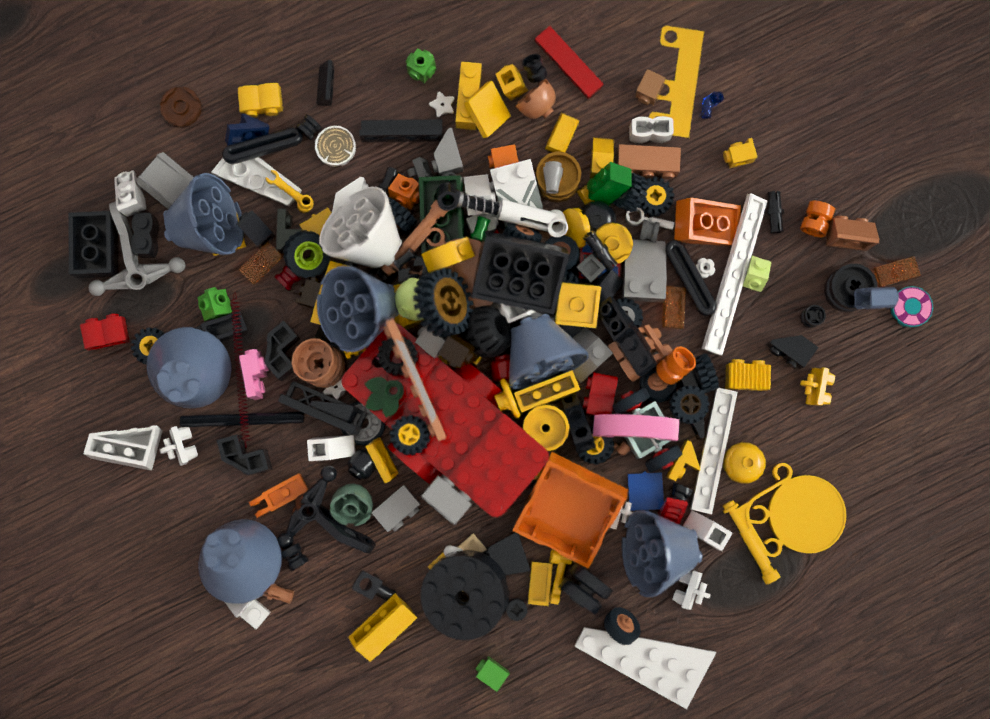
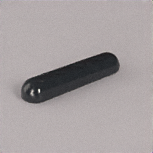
M294 127L229 145L223 149L222 156L225 162L238 164L295 147L302 142L303 133Z
M671 240L665 247L666 255L697 311L703 316L711 315L716 309V302L685 245L681 241Z

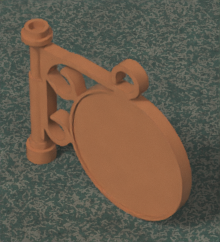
M437 200L431 205L430 212L403 242L395 254V260L404 255L409 248L416 252L425 240L429 245L435 247L459 240L454 239L446 242L444 231L440 228H432L437 219L441 216L444 217L448 212L439 207ZM433 231H438L441 234V240L438 243L427 239ZM468 238L475 257L445 268V270L451 269L452 272H457V278L462 277L464 279L462 285L466 283L468 285L466 293L471 292L472 294L481 241ZM394 262L389 266H381V269L388 275L395 274L398 271ZM408 262L403 266V268H408ZM422 270L420 272L410 271V274L422 275ZM468 297L469 301H473V306H469L473 310L481 306H491L494 303Z

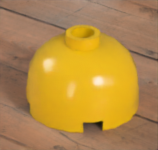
M740 442L732 445L724 454L723 469L729 478L737 483L754 482L765 470L766 459L763 452L756 445L749 442Z

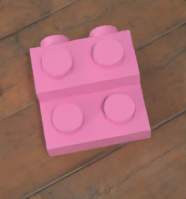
M257 349L247 350L245 355L239 356L246 394L248 398L253 400L263 399L262 393H265V386L263 381H260V378L268 377L267 371H269V368L265 364L261 351H257Z

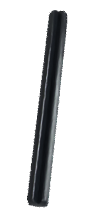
M303 412L241 414L248 415L245 418H241L244 416L239 414L181 416L180 426L208 427L245 425L241 423H249V425L304 423L305 416Z

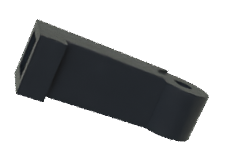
M574 393L562 397L561 400L578 454L596 448L577 394Z

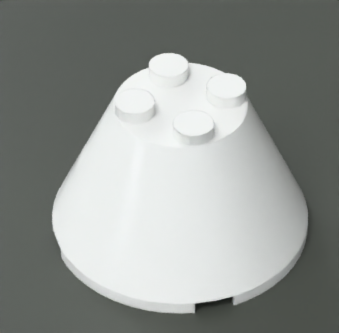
M378 187L361 189L348 197L350 201L342 208L338 205L330 214L321 230L319 244L323 248L322 251L331 257L371 268H378L383 265L389 266L394 262L395 254L402 245V240L399 237L388 196Z

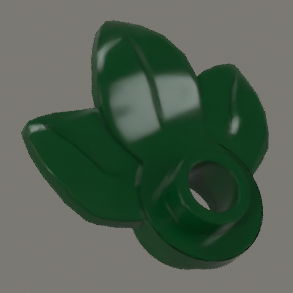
M382 377L368 380L365 385L372 394L368 398L365 407L373 411L382 410L386 418L395 414L399 408V400L404 395L403 385L397 380L387 381ZM393 387L397 388V393L395 395H391L390 390Z

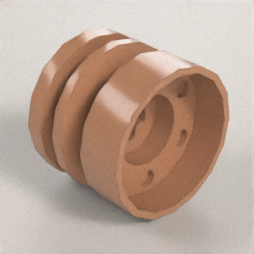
M311 338L303 341L296 347L292 355V367L295 374L318 388L334 386L345 373L346 364L343 355L339 350L321 339Z

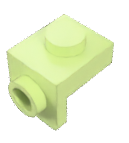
M751 256L743 287L762 292L769 278L771 262Z

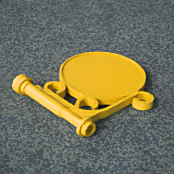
M786 463L776 464L772 470L773 477L780 481L756 494L741 506L735 503L734 500L723 505L724 514L729 512L740 531L741 537L760 567L762 579L766 585L781 577L778 571L770 566L771 562L768 557L778 556L782 551L783 545L800 553L821 552L831 547L840 538L846 523L845 504L837 489L828 481L816 476L804 475L791 478L792 468ZM781 466L787 469V476L780 480L777 474V470ZM778 487L770 499L768 510L762 505L752 507V509L759 508L763 511V519L760 521L750 520L749 511L752 503ZM768 519L771 530L777 539L768 538L762 542L752 523L762 524ZM771 541L777 545L776 552L772 554L764 546V544H768Z

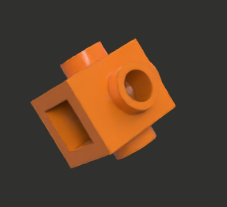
M398 174L388 188L389 198L391 197L401 206L411 210L415 203L418 204L420 201L419 182L413 178H407Z

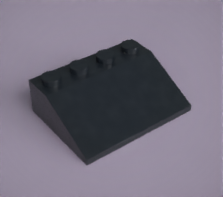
M484 230L471 298L554 314L569 252L565 247Z

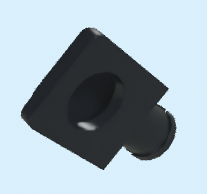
M364 570L359 573L352 585L354 591L371 600L376 595L387 601L396 593L395 590L383 585V581L378 575H371ZM364 578L370 579L365 590H362L360 588L361 580Z

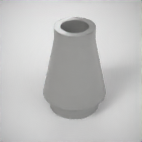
M549 161L543 167L546 193L557 194L559 192V185L564 170L560 162Z

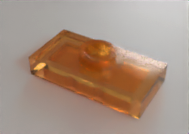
M267 241L239 271L255 285L283 256Z
M915 256L873 268L879 287L888 286L921 275Z
M666 286V299L663 301L662 327L684 329L686 288Z

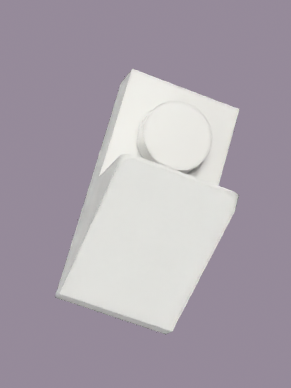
M256 599L242 604L226 603L235 617H242L255 629H258L271 613Z

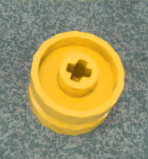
M542 405L535 407L528 413L523 421L522 429L547 451H552L564 444L569 433V423L567 417L560 409L555 406ZM544 424L546 426L549 425L550 430L548 432H543L542 426Z

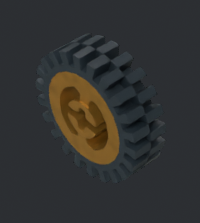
M445 268L422 275L416 283L418 286L414 288V292L418 294L413 296V301H418L414 308L415 310H420V313L416 315L418 319H424L421 322L422 326L428 325L426 330L429 333L433 332L434 336L448 337L465 331L468 328V321H470L469 314L473 311V309L469 308V306H473V301L468 300V297H471V292L466 293L467 283L462 285L464 279L462 277L457 278L458 273L452 272L451 269L445 270Z

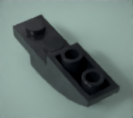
M609 296L599 305L598 315L613 341L619 343L637 376L642 377L657 365L650 352L651 347L624 309L612 296Z

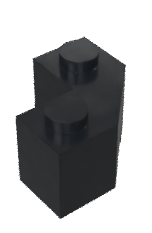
M284 320L267 334V351L265 355L266 366L281 381L294 372L292 360L285 352L300 340V337Z
M236 434L216 440L221 460L246 475H256L273 470L268 450L261 449L247 453L244 441L241 439L242 435Z

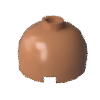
M547 79L537 84L538 88L531 89L515 105L525 117L536 119L543 116L546 118L553 112L551 107L555 103L556 94Z

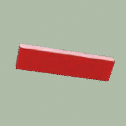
M551 26L535 38V42L587 99L603 87L604 84Z

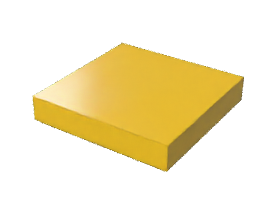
M493 81L485 83L464 102L483 138L489 137L511 117Z
M562 282L556 304L554 322L558 325L596 328L601 286Z

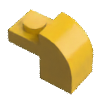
M468 237L449 242L421 254L428 273L475 257Z

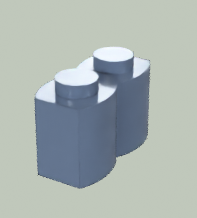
M894 287L858 288L854 291L855 308H894L899 301V294Z

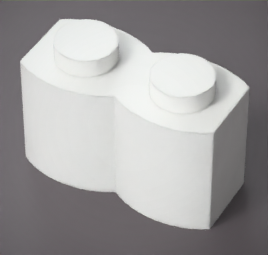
M666 116L654 119L637 117L632 119L629 126V139L634 143H645L648 141L664 143L669 141L674 133L673 119Z

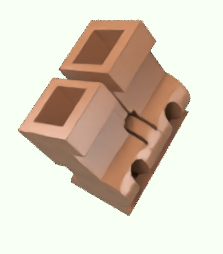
M649 324L643 328H638L650 345V352L658 364L672 351L669 344H661L659 339L662 336L658 328H651ZM614 341L609 344L608 347L613 352L627 377L632 382L639 379L641 376H637L619 343Z

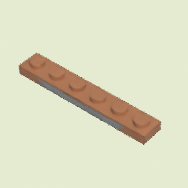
M394 318L386 319L387 325L383 328L388 339L393 338L396 344L392 347L397 359L401 357L404 362L401 368L405 377H410L413 385L410 386L414 397H419L422 404L419 405V409L423 418L426 416L429 418L431 424L427 426L431 436H437L438 441L447 438Z

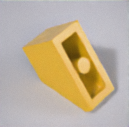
M593 138L590 178H593L609 162H613V139Z

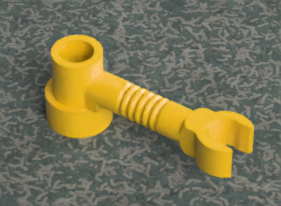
M271 170V173L276 177L275 180L272 181L265 177V181L268 184L279 187L295 199L297 209L300 212L308 213L312 210L314 203L311 196L302 195L294 190V188L279 177L275 170ZM307 200L309 204L305 205L302 201Z
M551 549L549 563L558 565L549 602L558 605L561 589L558 586L563 580L566 564L571 565L572 560Z

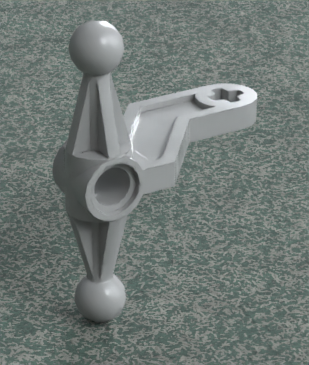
M116 202L109 203L112 218L120 235L123 259L127 269L122 270L104 282L100 280L92 281L88 287L92 295L100 296L105 290L112 289L139 290L170 271L180 273L185 269V262L180 257L172 258L168 264H139L138 257L131 248L133 232L126 216L116 208ZM139 274L142 279H135L132 275Z

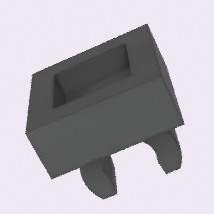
M418 157L412 160L414 167L407 170L409 178L433 177L427 159Z
M592 253L576 267L589 283L594 281L606 269Z

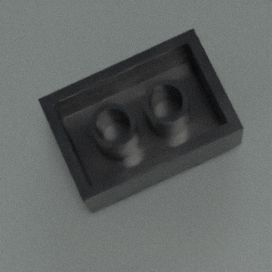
M111 212L68 213L69 274L76 278L113 277L118 274V230Z

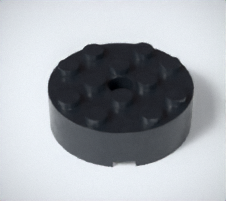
M475 550L451 552L442 557L428 571L421 587V604L428 621L440 633L457 640H473L489 633L504 615L509 602V590L505 573L492 558ZM462 591L468 593L469 597H464Z

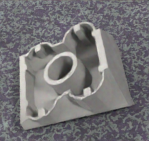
M162 152L157 154L145 171L138 176L136 183L169 209L194 177Z

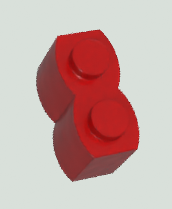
M109 314L106 316V319L99 321L98 318L85 320L86 323L80 325L86 350H96L130 342L126 320L124 317L119 316V314Z
M594 372L592 377H588L586 389H589V395L584 397L582 409H585V415L612 414L618 377Z

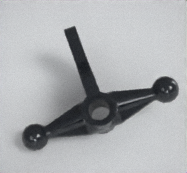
M324 466L320 472L321 478L305 493L296 498L287 531L280 534L277 538L280 548H290L293 545V536L308 522L316 520L337 541L362 552L371 553L376 544L370 537L337 522L332 517L330 511L321 505L328 482L334 481L337 476V471L333 466Z

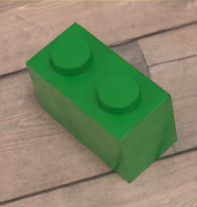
M609 162L588 181V199L601 201L608 205L612 204L632 187V169Z

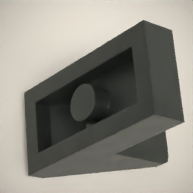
M286 209L277 210L276 250L279 253H283L285 242L288 241L291 235L293 236L296 232L303 231L301 229H289V227H292V215H289Z

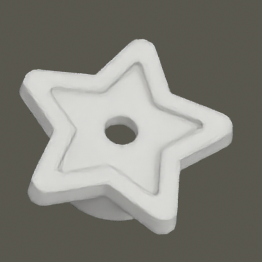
M438 92L436 100L430 102L429 106L436 110L438 118L443 114H453L454 111L451 104L454 101V97H445L441 92Z
M342 378L334 386L326 388L323 393L325 395H332L338 400L347 391L342 386Z

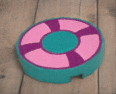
M915 286L905 287L898 291L899 301L894 308H890L893 318L895 317L900 325L909 328L918 327L926 323L933 312V302L929 294L922 288Z

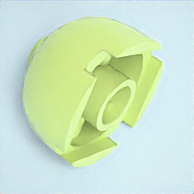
M409 278L395 292L396 308L402 317L413 321L423 320V318L418 319L416 315L420 313V310H415L414 308L418 301H413V296L418 295L414 292V288L418 286L416 283L419 279Z

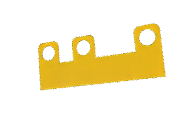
M664 26L661 31L660 43L663 46L679 48L675 81L665 80V84L669 86L670 91L666 96L659 95L657 99L672 101L670 114L652 112L649 118L670 117L673 119V136L689 138L704 31ZM672 30L676 32L677 40L675 42L669 43L665 40L664 35L667 31Z

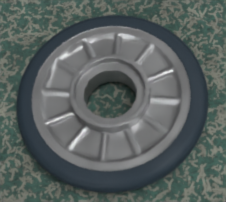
M359 401L351 403L350 405H354L360 410L367 412L366 418L369 424L366 428L360 429L358 436L341 429L343 435H354L355 444L361 446L368 445L374 439L381 437L386 424ZM357 413L354 422L350 424L356 426L361 414Z

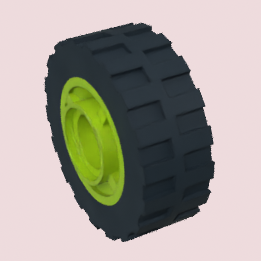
M303 230L302 232H296L293 236L289 237L283 248V260H285L286 266L299 277L312 278L322 274L321 272L327 269V265L330 262V256L322 251L323 248L319 244L320 235L313 231ZM311 250L310 257L304 259V251Z

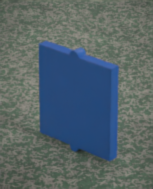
M643 471L641 474H627L629 503H632L630 511L661 509L664 503L662 472L647 473Z

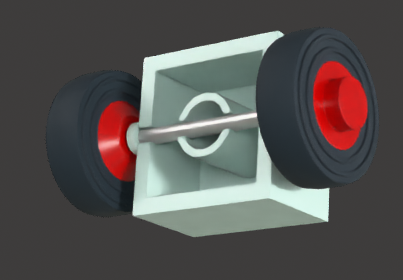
M645 388L635 393L632 390L621 396V401L613 405L616 414L632 411L633 414L631 415L664 417L656 401L642 409L638 408L643 401L650 397ZM624 437L636 459H640L652 451L656 452L652 458L645 462L649 472L660 468L664 470L674 464L673 461L682 455L678 445L662 449V446L670 441L656 440V438Z

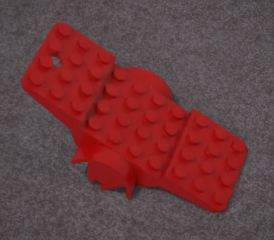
M396 323L401 336L409 339L416 347L418 360L415 362V367L447 438L438 441L437 436L432 437L430 433V442L427 443V448L415 455H406L399 452L391 442L387 448L429 485L438 476L441 477L443 474L489 515L493 517L502 516L549 460L548 451L499 410L495 395L502 394L503 391L472 364H466L461 368L455 367L452 370L439 357L433 358L416 344L415 341L417 339ZM383 330L343 375L342 386L360 403L366 406V402L372 394L365 385L368 380L375 377H382L387 381L397 380L404 387V395L399 400L397 412L386 418L382 410L370 411L390 429H392V425H395L397 419L400 420L402 416L407 417L409 415L417 416L426 425H429L431 423L428 416L423 418L419 409V405L422 404L420 398H415L410 389V386L413 385L411 378H406L405 375L395 376L391 373L389 374L382 367L376 368L373 365V360L377 357V353H379V346L383 345L382 342L384 340H388L385 330ZM392 350L390 353L391 362L396 364L403 362L401 357L397 359ZM393 387L390 390L391 395H395L397 393L396 387Z

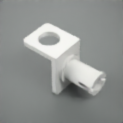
M500 304L495 307L498 308L502 316L506 317L508 323L536 312L531 310L518 316L515 306Z

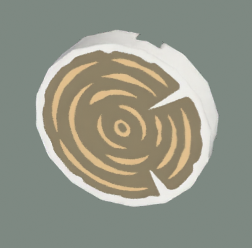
M330 126L318 134L315 141V150L319 159L324 164L331 167L343 166L352 160L356 152V143L353 135L347 129L341 126Z

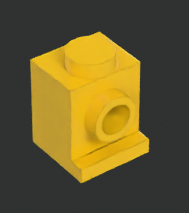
M513 64L504 66L495 74L504 95L510 100L528 91L519 70Z
M749 138L745 144L742 142L730 145L728 150L723 151L724 160L729 164L730 168L753 163L757 159L752 138Z

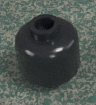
M358 449L347 462L348 472L358 480L370 478L377 469L369 452L363 449Z

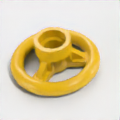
M503 378L500 380L504 391L502 394L495 395V399L500 411L508 409L513 412L515 418H519L520 412L508 383Z

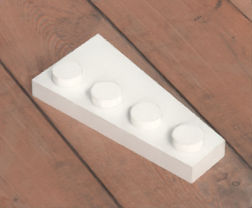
M259 157L238 164H229L222 158L211 172L218 177L290 207L295 200L285 193L284 190L265 181V177L272 181L276 179L275 175L271 173V170L275 169ZM276 171L284 182L299 193L302 192L299 187Z

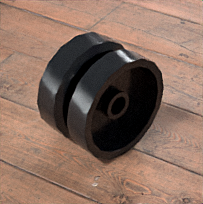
M851 263L837 269L827 278L824 284V294L832 308L840 312L850 313L859 310L855 308L854 291L858 288L877 287V281L869 268L861 264Z
M575 563L570 569V573L578 580V583L576 584L569 578H564L558 587L567 593L568 597L579 606L585 607L596 615L601 609L602 604L593 595L597 594L602 599H608L613 590L578 563Z

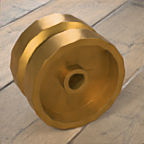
M553 152L543 157L536 170V182L540 195L550 202L558 203L567 201L575 195L581 181V169L577 160L566 152ZM549 161L560 162L564 169L557 194L546 193L543 167Z

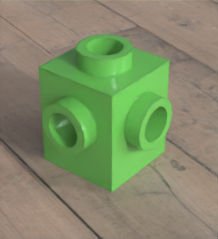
M417 48L415 53H410L406 60L409 76L417 81L420 80L425 83L436 71L434 56L427 50L421 51Z
M216 287L204 290V294L197 297L204 321L214 320L229 315L232 312L226 289L217 290Z

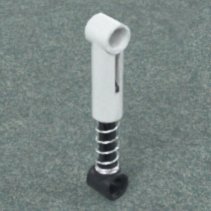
M446 182L440 184L436 189L437 203L445 211L453 210L456 207H465L466 210L468 208L473 209L475 212L476 210L482 211L483 214L484 212L490 213L491 216L494 214L496 219L549 232L553 237H561L568 231L565 215L560 210L548 211L503 199L494 202L492 199L486 200L484 197L477 198L476 195L469 196L468 193H463L456 189L453 184ZM445 195H452L448 199L443 198Z

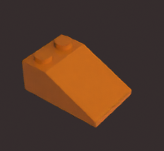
M697 198L677 200L674 240L690 244L732 246L740 220L741 205Z

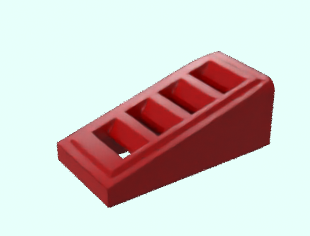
M668 497L659 510L658 515L680 525L688 502Z

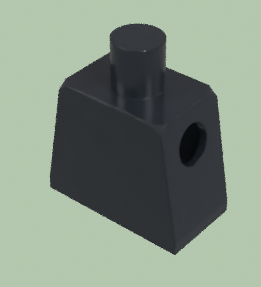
M514 532L487 547L489 557L501 567L505 575L531 571L518 533Z

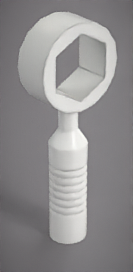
M641 208L636 210V212L640 213L641 217L638 222L630 221L629 211L625 215L626 222L631 226H638L642 221L648 220L649 223L659 222V227L673 230L675 223L656 217H644V212Z

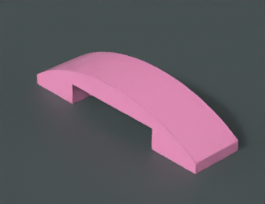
M627 414L594 415L593 437L614 438V436L678 441L679 419Z

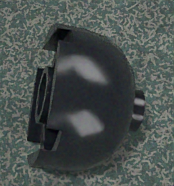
M592 201L581 208L582 211L580 212L586 215L589 220L590 231L594 230L596 232L604 224L617 223L616 214L612 207L604 202Z

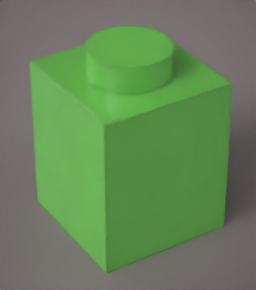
M489 656L486 660L481 659L475 668L478 671L476 677L496 692L509 675V670Z

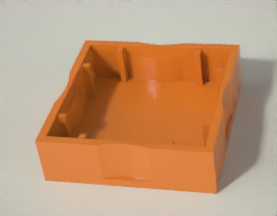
M551 452L549 460L543 467L512 531L538 544L548 546L562 556L589 569L602 545L605 533L613 525L627 499L628 489Z

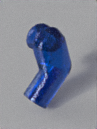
M712 92L703 99L701 118H711L712 108L724 99L722 92Z

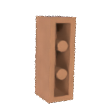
M619 144L617 164L630 168L633 173L642 175L645 178L662 176L663 179H674L680 172L681 148Z

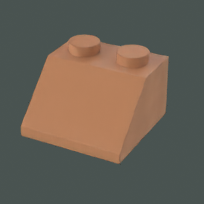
M836 216L828 222L830 226L827 232L826 246L867 251L879 243L875 223L868 222V219L857 218L856 220H849L847 216Z

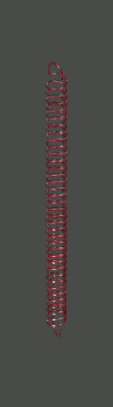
M239 406V408H244V409H240V410H239V412H244V413H241V414L248 413V411H241V410L248 409L247 407H240V406ZM239 414L240 416H244V417H241V418L248 417V415H241V414ZM241 433V434H240V435L245 436V437H249V436H250V435H243V434H245V433Z

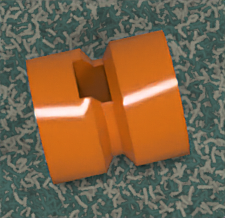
M810 201L806 210L808 216L803 218L800 230L811 236L826 237L830 226L828 222L832 220L835 208L825 202Z
M676 347L657 364L656 370L661 380L672 385L676 384L683 376L695 368L696 360L687 348Z

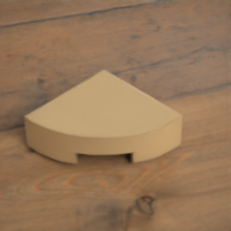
M474 533L458 546L463 551L475 550L482 553L487 550Z

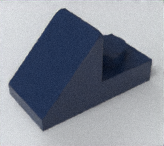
M242 113L240 124H227L225 142L229 146L269 133V125Z

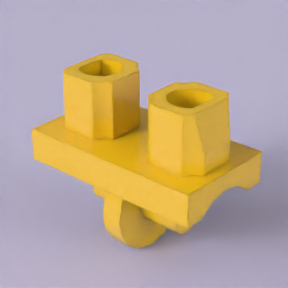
M812 368L811 374H808L807 381L802 380L800 382L801 386L806 387L805 394L807 398L805 404L823 406V404L831 403L832 396L830 393H826L825 390L826 385L832 386L834 384L835 375L830 373L828 368Z

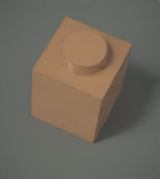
M647 69L636 90V98L643 104L654 105L665 84L666 77Z

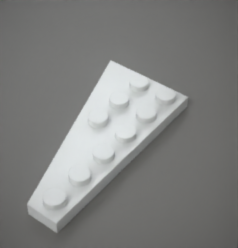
M588 627L583 628L574 645L576 648L685 709L688 708L716 654L715 651L647 638H638L630 645H622L613 640L607 631Z

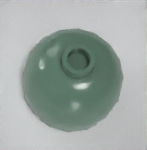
M354 483L343 485L332 496L330 513L337 522L343 525L354 523V526H359L366 523L371 516L373 508L372 497L367 489L361 485Z

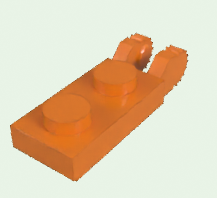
M298 473L263 492L261 496L250 501L249 504L250 506H256L263 500L266 501L268 507L255 513L256 518H259L292 502L299 495L305 493L308 487L301 474Z

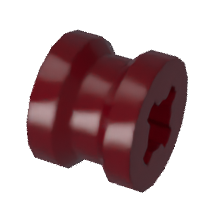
M286 265L280 274L274 276L288 291L292 288L294 282L300 280Z

